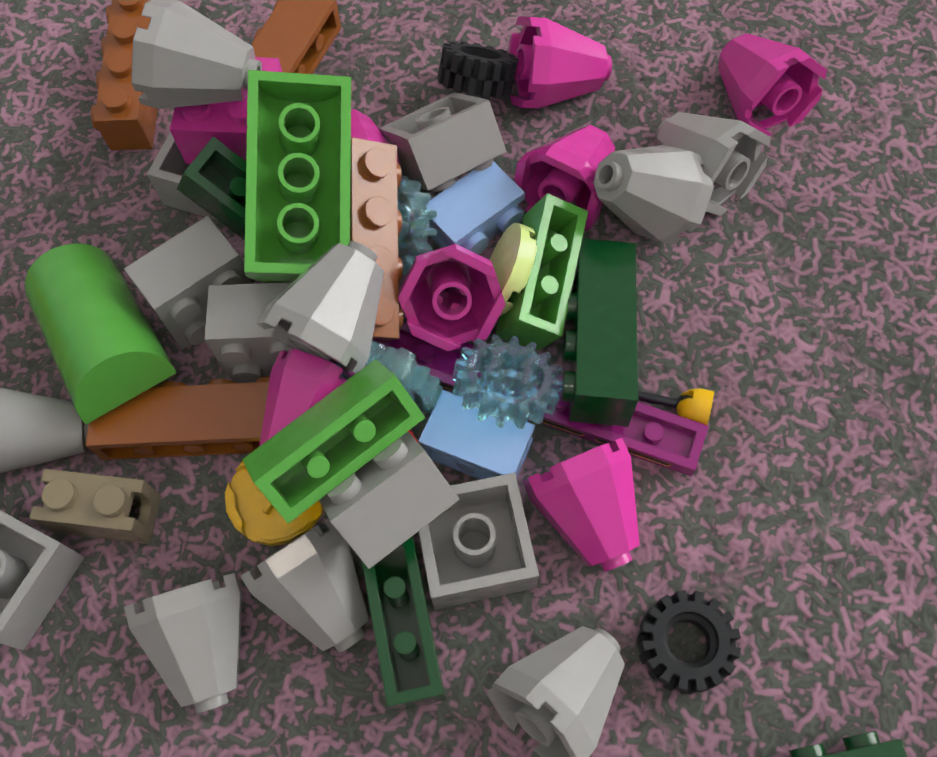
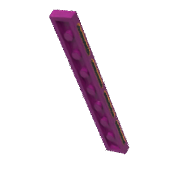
M404 321L399 331V339L371 347L370 356L367 361L371 363L376 359L387 369L453 393L466 392L472 394L484 404L501 410H514L524 415L527 419L600 445L610 444L617 439L623 438L630 455L691 477L696 470L709 428L707 425L640 402L636 405L629 427L569 421V402L561 401L562 375L466 342L461 344V348L449 352L411 335L408 324Z

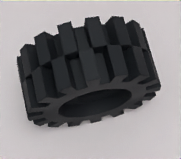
M456 41L446 42L442 47L437 77L438 83L443 84V87L447 89L453 88L454 92H466L467 95L473 97L474 95H480L481 98L489 99V96L495 99L507 98L512 94L519 59L512 53H507L503 49L496 50L495 47L489 45L486 47L481 46L480 43L469 44L466 41H460V43Z
M686 590L676 591L672 596L667 594L659 599L642 619L639 626L640 633L637 636V646H640L641 651L639 658L642 665L646 664L649 669V676L653 680H659L663 683L662 687L670 691H681L680 694L701 693L724 682L723 679L732 674L736 668L733 665L734 660L740 658L741 648L736 647V641L741 638L739 628L732 629L730 624L734 617L730 611L724 614L718 608L722 604L715 598L708 601L704 599L705 593L699 591L686 594ZM689 622L703 631L707 640V651L700 662L688 664L679 661L672 655L668 647L667 636L674 624Z

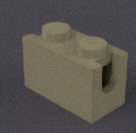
M44 469L41 482L46 484L42 491L44 505L43 507H32L30 520L52 533L150 544L162 496L145 480ZM132 503H141L138 520L129 517Z

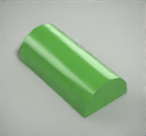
M248 70L244 273L248 278L266 283L293 282L333 245L340 243L347 246L349 244L351 77Z
M66 244L47 251L31 265L25 278L26 297L74 407L86 425L177 373L114 260L105 251L88 244Z

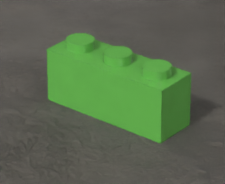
M547 193L523 215L522 224L533 228L536 235L533 236V239L536 240L537 252L525 288L521 290L520 294L512 292L507 300L514 304L510 311L499 317L495 337L538 351L562 337L569 305L568 299L571 296L588 214L587 210Z
M375 359L242 460L254 484L289 524L417 425L425 416L396 375Z

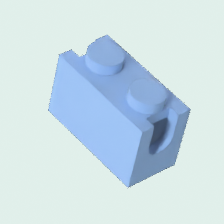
M493 161V164L482 171L472 170L452 186L420 207L422 228L440 248L457 244L480 255L488 246L491 238L501 231L504 233L513 223H521L524 211L518 204L525 199V192Z
M442 390L422 432L419 443L432 461L481 480L515 473L516 478H518L533 442L532 434L535 430V425L528 423V419L524 415L514 410L502 409L500 412L484 406L482 401L472 394L457 392L455 395Z

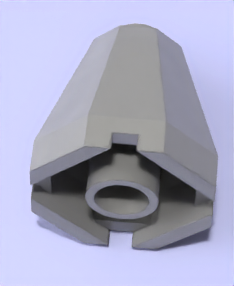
M150 0L145 3L141 16L149 17L151 21L148 30L137 27L133 38L131 82L135 91L144 92L138 97L142 105L165 109L243 101L248 96V70L262 71L261 61L255 60L253 46L179 0Z
M677 112L663 120L655 134L656 146L665 145L689 150L701 155L704 163L701 167L704 174L710 176L712 183L716 182L721 186L712 191L706 212L721 216L728 210L721 206V204L730 196L736 193L739 199H741L750 192L767 163L768 156L761 152L762 144L769 147L771 139L770 136L743 121Z
M665 145L613 151L599 163L593 181L598 198L633 233L671 245L681 239L677 237L685 230L692 232L702 224L714 188L710 176L703 172L701 165H704L700 154Z
M350 241L347 246L340 243L333 245L266 306L256 324L263 329L274 328L271 335L287 346L328 361L332 358L340 363L339 367L344 369L342 374L346 376L355 375L364 368L370 356L384 274L382 268L375 262L378 257L377 254L356 241Z
M328 518L324 521L329 528L327 532L323 533L319 525L266 558L257 565V568L254 566L240 577L255 598L319 649L325 651L334 646L338 653H340L366 635L361 627L369 621L350 546Z
M236 573L223 576L225 583L223 588H221L219 581L212 583V579L146 598L142 600L143 603H133L124 606L130 631L179 705L183 707L194 704L196 713L205 712L229 703L227 692L238 687L243 593Z
M582 626L508 666L493 683L487 696L501 719L513 731L519 723L534 740L540 743L533 749L540 757H589L597 747L625 665L619 653L621 651L620 645L605 630L600 628L592 630Z

